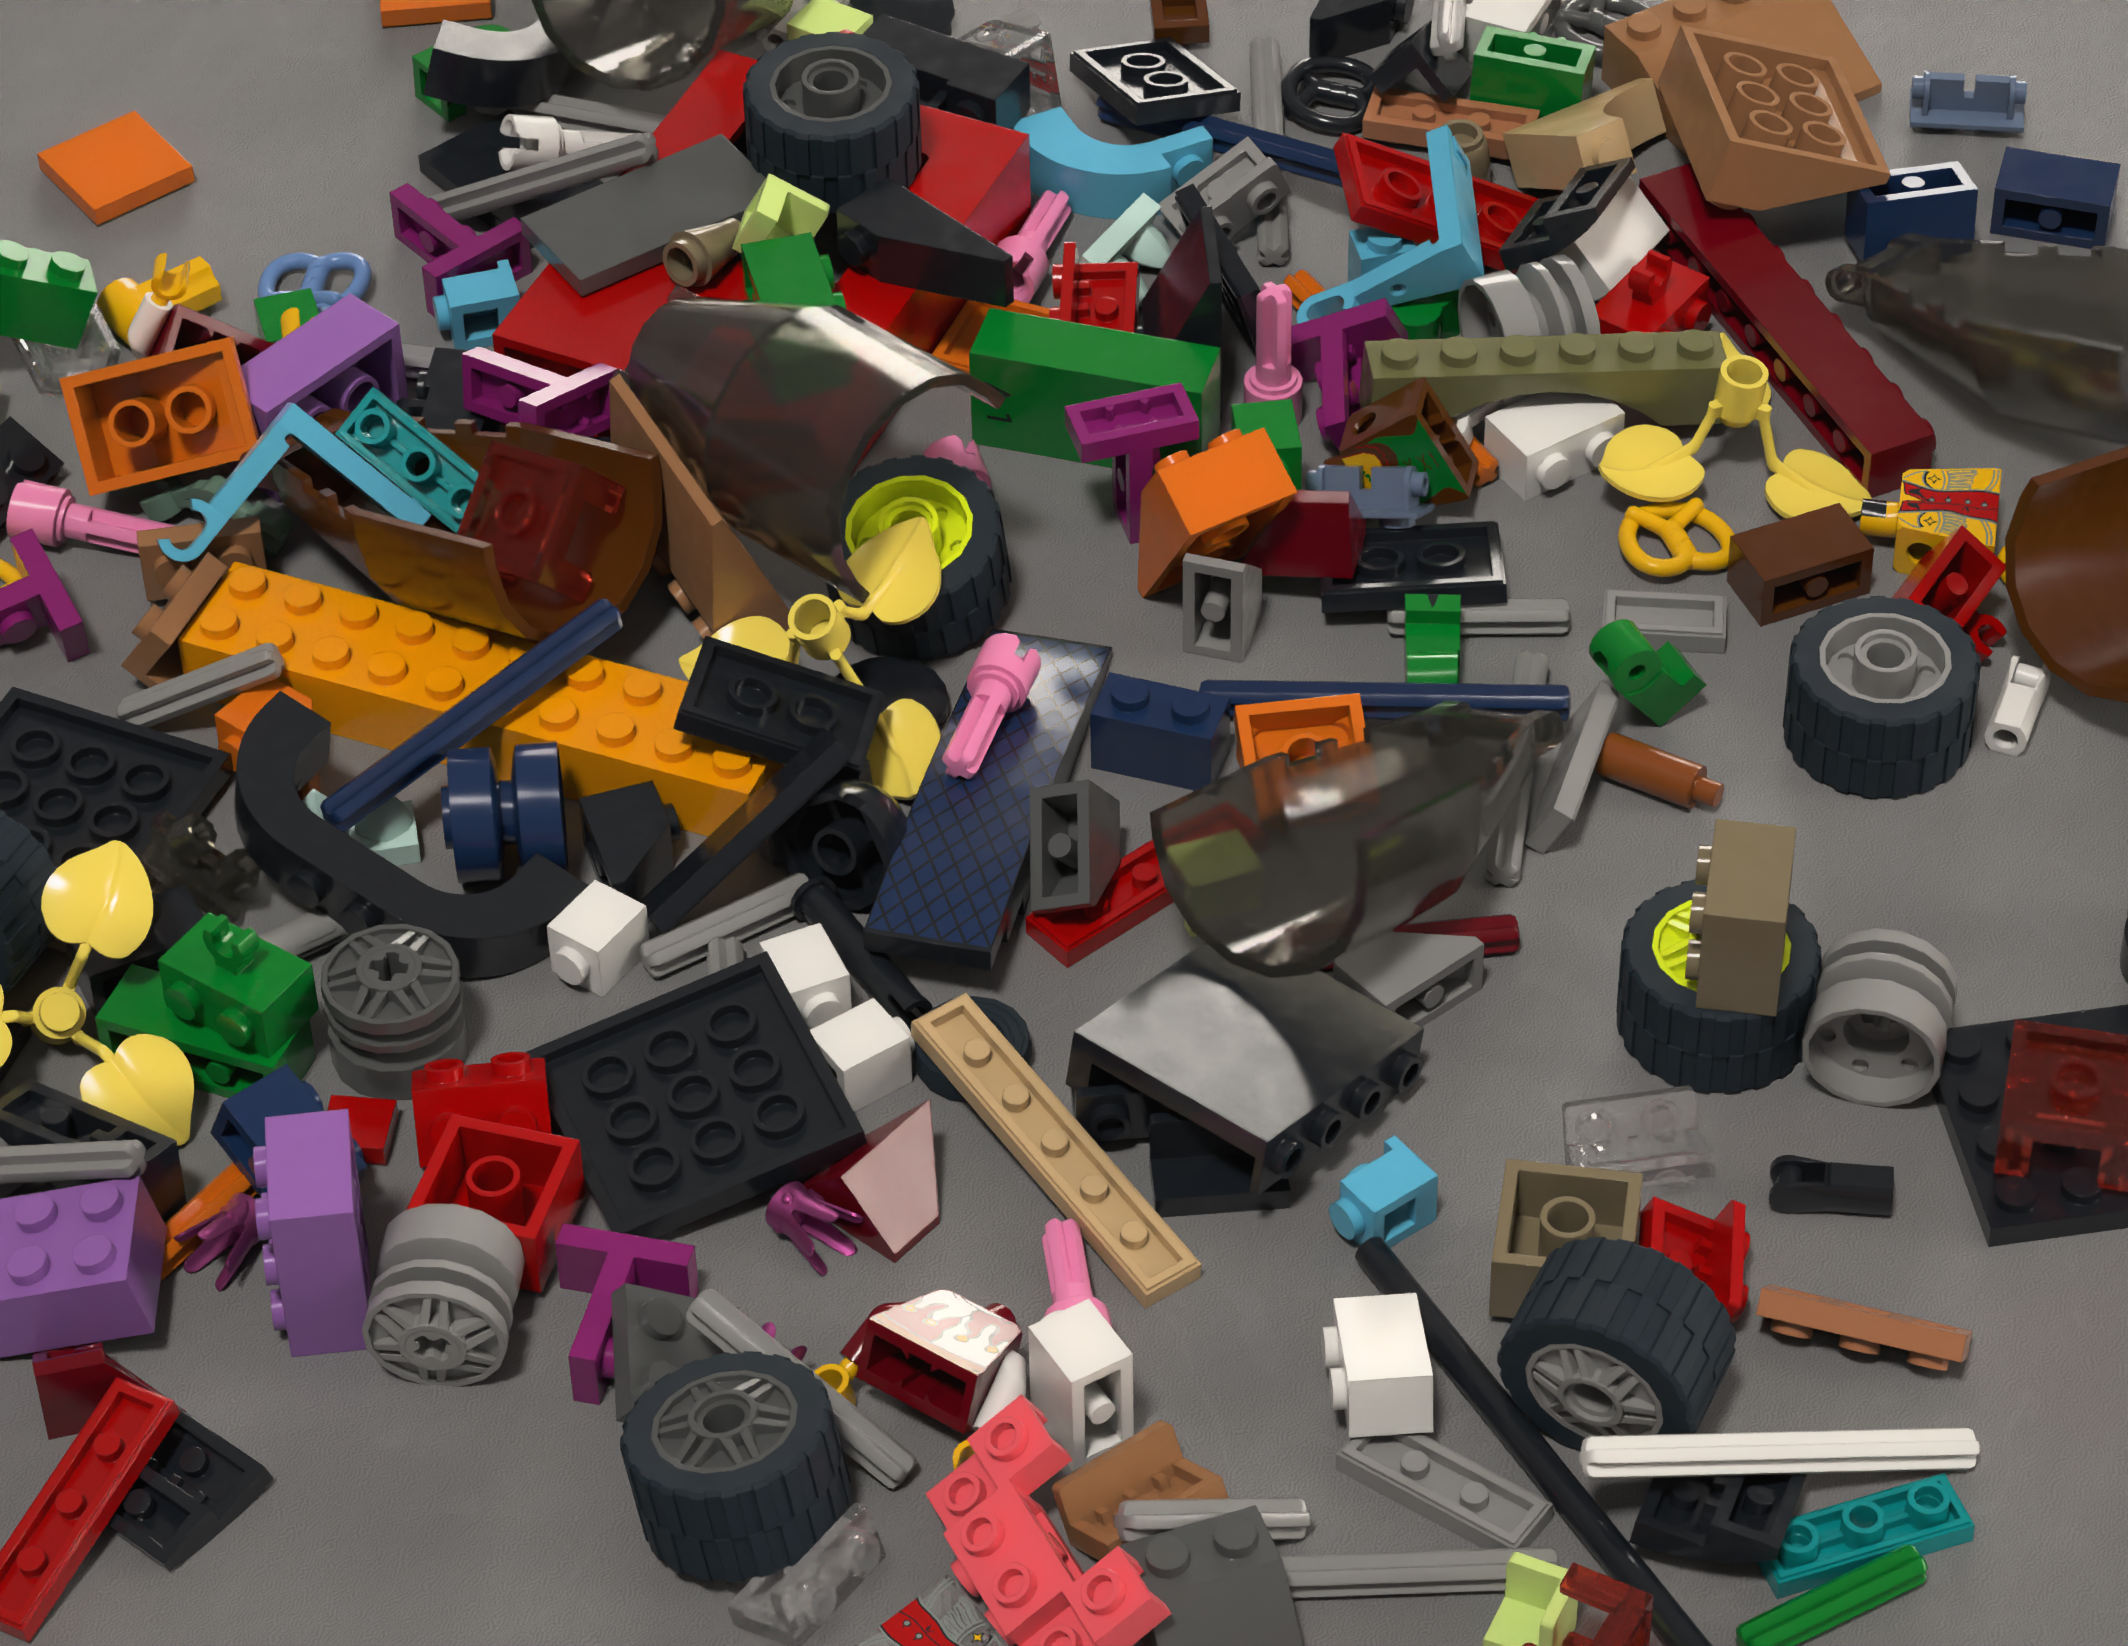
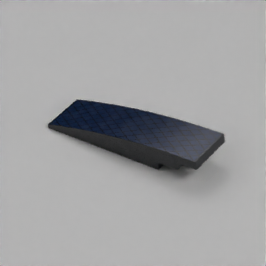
M992 629L988 638L1000 633L1017 635L1020 643L1014 654L1021 658L1030 649H1036L1041 658V668L1022 707L1014 712L1005 713L976 775L970 779L959 775L954 779L946 773L947 765L943 762L942 757L971 699L966 681L907 816V832L900 846L891 857L863 930L864 950L992 970L1000 943H1008L1017 914L1024 915L1030 898V788L1068 783L1070 781L1090 723V713L1100 694L1112 659V647Z

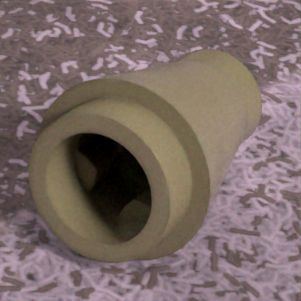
M728 218L720 223L679 231L673 234L669 243L665 246L662 255L664 267L671 279L684 287H701L706 285L725 265L740 253L732 249L741 222L736 218Z

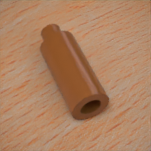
M1611 732L1606 737L1596 762V773L1598 775L1687 809H1692L1697 801L1715 808L1719 804L1724 792V784L1707 778L1706 766L1616 732Z

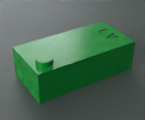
M989 308L969 352L972 440L978 445L1082 463L1065 427L1064 406L1179 382L1182 383L1199 419V439L1159 447L1161 460L1182 450H1187L1190 457L1196 453L1208 450V443L1220 436V347ZM1112 457L1085 464L1112 468Z

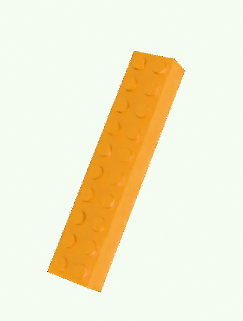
M234 561L179 637L178 646L183 674H186L261 644L273 643L278 647L280 655L285 660V669L281 671V675L277 680L312 699L314 712L331 722L330 734L393 750L539 642ZM585 655L459 748L490 746L495 758L499 778L505 781L511 780L512 756L515 744L557 741L565 798L579 801L581 797L653 780L662 805L667 803L673 804L680 829L707 837L784 766V764L673 729L689 682L590 655ZM242 692L216 702L227 705ZM447 758L441 761L440 764L447 765Z

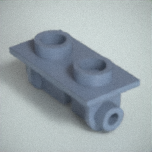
M1925 70L1924 76L1912 77V87H1910V127H1925L1933 130H1983L1990 133H2023L2024 104L2026 103L2027 81H2016V75L1976 74L1974 91L1964 90L1965 74L1942 73Z
M1320 464L1317 470H1308L1306 475V490L1349 491L1363 517L1379 518V527L1410 528L1415 526V519H1419L1435 510L1434 503H1419V496H1427L1429 478L1427 472H1418L1416 466L1371 467V488H1363V466Z

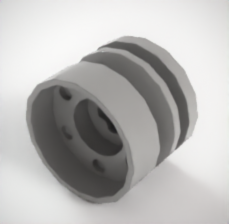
M1565 254L1544 258L1540 263L1530 262L1522 264L1515 275L1509 270H1502L1464 280L1459 290L1457 309L1461 337L1567 335L1570 333L1601 334L1594 298L1587 281L1576 263Z
M1873 928L1856 931L1832 943L1821 959L1816 1000L1809 1010L1802 1040V1060L1813 1079L1832 1094L1861 1105L1890 1107L1908 1104L1929 1093L1941 1074L1947 1045V1030L1951 1026L1952 1010L1955 1007L1957 997V975L1948 958L1928 941L1897 930Z
M425 1204L400 1213L387 1224L374 1273L375 1281L369 1295L368 1309L361 1330L368 1352L387 1370L403 1379L425 1385L461 1387L485 1380L501 1367L508 1347L509 1331L514 1317L512 1309L519 1293L525 1263L519 1239L506 1224L483 1211L458 1204Z

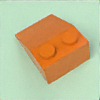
M233 336L59 379L90 496L238 461L240 456L250 450L259 439Z
M1264 427L1245 435L1242 434L1240 429L1228 431L1209 442L1207 445L1208 450L1190 457L1187 450H1182L1167 456L1154 466L1156 472L1141 492L1137 588L1142 598L1183 582V559L1186 553L1227 561H1235L1245 557L1277 514L1284 510L1296 495L1297 490Z

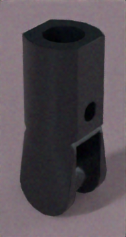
M1795 1155L1777 1157L1770 1165V1177L1776 1184L1769 1191V1203L1773 1209L1779 1212L1792 1214L1826 1211L1878 1216L1891 1215L1894 1167L1828 1163Z

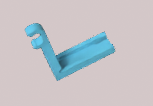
M1448 125L1426 132L1439 236L1438 241L1432 244L1428 240L1352 281L1310 296L1300 305L1297 311L1296 319L1298 324L1382 298H1386L1390 305H1395L1459 290L1464 280L1484 275L1470 161L1466 154H1464L1455 136H1452V131Z
M288 402L208 503L200 499L189 498L191 510L200 512L205 520L204 528L194 541L185 549L175 548L169 538L156 539L160 550L173 560L187 562L200 556L290 447L285 441L287 435H290L390 517L424 525L431 514L414 497H409L295 403Z

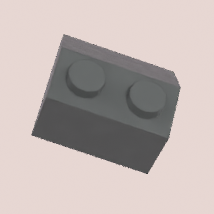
M1256 1505L1121 1544V1548L1136 1559L1144 1570L1140 1577L1149 1591L1162 1600L1172 1613L1140 1639L1143 1646H1304L1282 1558Z

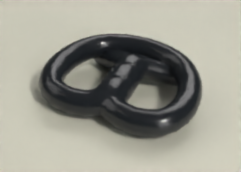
M1335 55L1314 56L1297 62L1287 71L1281 83L1284 115L1288 119L1296 118L1305 125L1330 133H1352L1362 129L1363 117L1375 84L1368 77L1374 68L1362 61ZM1335 72L1351 75L1362 80L1364 86L1358 88L1319 79L1315 73ZM1302 82L1306 88L1297 95L1298 85ZM1314 101L1355 109V113L1350 116H1333L1318 112L1309 106Z

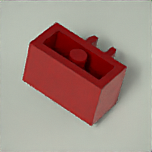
M1650 249L1647 255L1637 265H1634L1595 305L1601 334H1617L1630 331L1644 333L1683 332L1690 329L1704 331L1712 313V305L1708 303L1710 277L1672 261L1671 257Z
M1963 525L1922 556L1892 597L1914 600L1915 603L1924 606L1929 605L1939 610L1944 616L1954 619L1962 626V630L1971 636L1976 645L1975 651L1980 655V662L1987 659L1993 652L1981 641L1980 637L1986 644L1992 646L2007 633L2005 627L1998 619L1989 614H1980L1976 611L2005 571V564Z

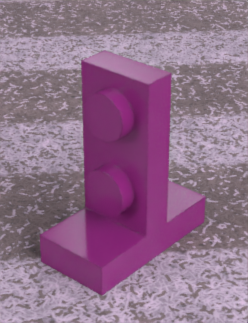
M409 183L389 192L395 238L427 262L426 265L422 266L427 312L435 317L432 297L443 295V278L497 269V261L505 259L509 261L515 282L533 272L530 242L522 235L521 222L515 217L477 236L472 228L468 225L460 224L447 214L436 200L427 198Z
M1386 298L1291 326V365L1300 371L1303 382L1317 379L1322 392V407L1316 410L1318 428L1323 439L1326 442L1333 441L1338 450L1347 419L1361 409L1359 388L1364 341H1385L1394 338L1408 340V331Z
M478 346L462 353L463 408L505 424L509 422H526L580 436L592 437L610 428L609 380L618 375V369L603 363H597L576 374L565 377Z
M1181 382L1064 406L1065 427L1081 462L1087 463L1112 457L1113 507L1130 544L1139 543L1141 492L1153 477L1154 466L1161 461L1159 447L1199 439V419Z
M31 528L11 537L10 542L14 558L22 579L0 588V646L7 643L22 642L32 636L36 630L48 626L67 662L89 654L90 649L83 621L33 529Z
M563 1223L555 1242L560 1288L592 1293L568 1355L573 1401L600 1405L609 1380L615 1379L611 1293L623 1284L629 1283L696 1298L699 1292L695 1246Z

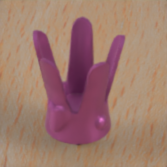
M798 1181L787 1183L776 1193L770 1194L771 1200L765 1214L767 1224L776 1233L787 1235L820 1275H826L827 1267L814 1250V1243L808 1235L842 1255L853 1256L856 1254L857 1248L854 1242L830 1222L842 1218L853 1223H861L864 1217L826 1202L825 1198L812 1188L807 1189Z
M236 1193L225 1206L221 1207L218 1214L173 1237L175 1241L182 1242L198 1234V1237L204 1241L186 1259L184 1263V1270L186 1272L195 1273L219 1254L234 1245L227 1256L224 1268L215 1282V1287L219 1292L226 1286L251 1247L260 1241L257 1233L255 1199L244 1193Z

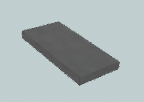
M719 134L520 218L522 235L581 296H585L662 263L663 250L676 232L720 223L728 218H736L741 222L744 211L766 178L761 173L756 172L752 163L723 134Z

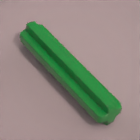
M1910 1544L1902 1545L1739 1624L1736 1628V1645L1795 1646L1923 1584L1927 1579V1563L1924 1557L1920 1556L1915 1546Z

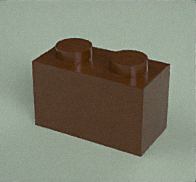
M1837 503L1730 536L1727 582L1759 626L1762 627L1870 593L1874 547L1842 505Z

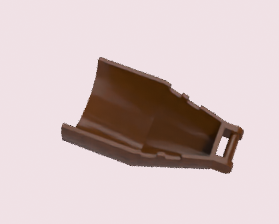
M332 408L315 418L320 425L374 467L335 435L352 412ZM411 416L426 428L425 417ZM458 419L454 423L455 430L426 428L514 500L513 504L483 541L456 534L432 513H430L431 516L424 525L390 517L291 436L285 439L290 447L257 485V487L278 492L280 499L294 514L396 603L537 642L544 640L598 599H607L623 614L650 571L662 528V473L659 454L526 422H509L505 426L506 433L477 431L476 420ZM249 450L246 451V452H244V453L240 456L239 463H240L241 460L245 457V455L249 452ZM428 457L418 461L415 469L417 476L423 475L429 469L430 461Z
M2128 446L2032 477L2019 497L2005 537L2006 588L2022 634L2047 668L2087 696L2128 703Z

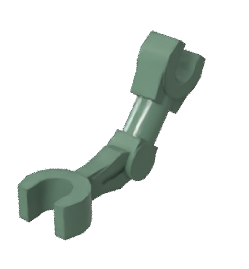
M215 475L210 480L200 479L189 485H182L177 476L159 479L155 484L161 493L155 496L142 497L139 504L149 520L161 522L178 514L184 508H191L189 498L200 499L208 503L227 479ZM245 500L232 515L231 519L259 516L266 557L274 559L286 546L288 540L285 536L293 529L295 521L277 508H272L259 501L253 505Z

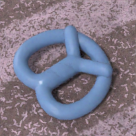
M302 252L290 253L273 260L264 269L258 283V298L292 292H275L278 280L288 272L306 270L299 290L311 288L318 312L321 313L350 293L361 300L369 288L372 271L369 262L355 253L338 252L324 256ZM343 269L354 272L351 284L342 294L324 290L330 272Z

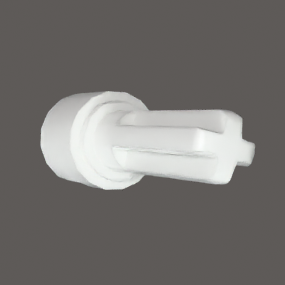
M508 114L501 123L500 132L504 136L519 137L520 148L503 147L498 152L499 161L502 169L505 171H515L635 133L562 129L553 117Z

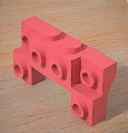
M1021 1394L967 1438L975 1454L925 1493L947 1528L943 1535L957 1556V1559L950 1564L951 1569L971 1595L976 1598L981 1595L989 1610L982 1614V1619L992 1635L997 1636L1002 1646H1013L1015 1644L1018 1646H1133L1172 1613L1167 1605L1147 1588L1140 1577L1144 1570L1139 1562L1119 1546L1084 1573L1043 1507L1029 1496L1071 1462L1072 1458L1067 1450L1052 1439L1047 1432L1044 1424L1048 1420L1043 1412Z

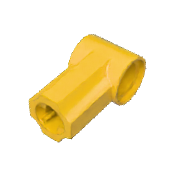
M198 256L188 261L190 271L186 294L182 298L170 301L173 305L181 304L200 312L221 301L222 296L220 284L216 280L211 266L202 257ZM185 263L166 272H181L184 268ZM131 278L117 279L104 288L96 302L98 317L128 346V329L145 294L153 292L151 289L152 279L138 284Z

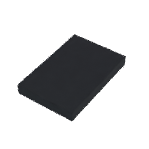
M1171 37L1079 49L1070 52V72L1136 126L1240 111L1241 92Z
M508 109L418 155L420 171L444 191L511 172L502 169L498 152L503 147L520 148L519 137L504 136L500 132L504 117L515 113ZM600 179L481 214L477 217L491 228L512 217L521 222L520 218L604 182Z
M1194 183L1176 191V196L1174 197L1186 229L1198 209L1207 206ZM1213 215L1222 278V305L1256 358V296L1261 291Z
M1498 522L1416 525L1401 529L1366 528V535L1353 579L1319 578L1322 613L1404 609L1405 594L1461 595V605L1507 603L1506 577Z
M705 636L673 729L785 765L825 727L853 755L850 757L852 760L833 776L831 780L859 779L886 693Z

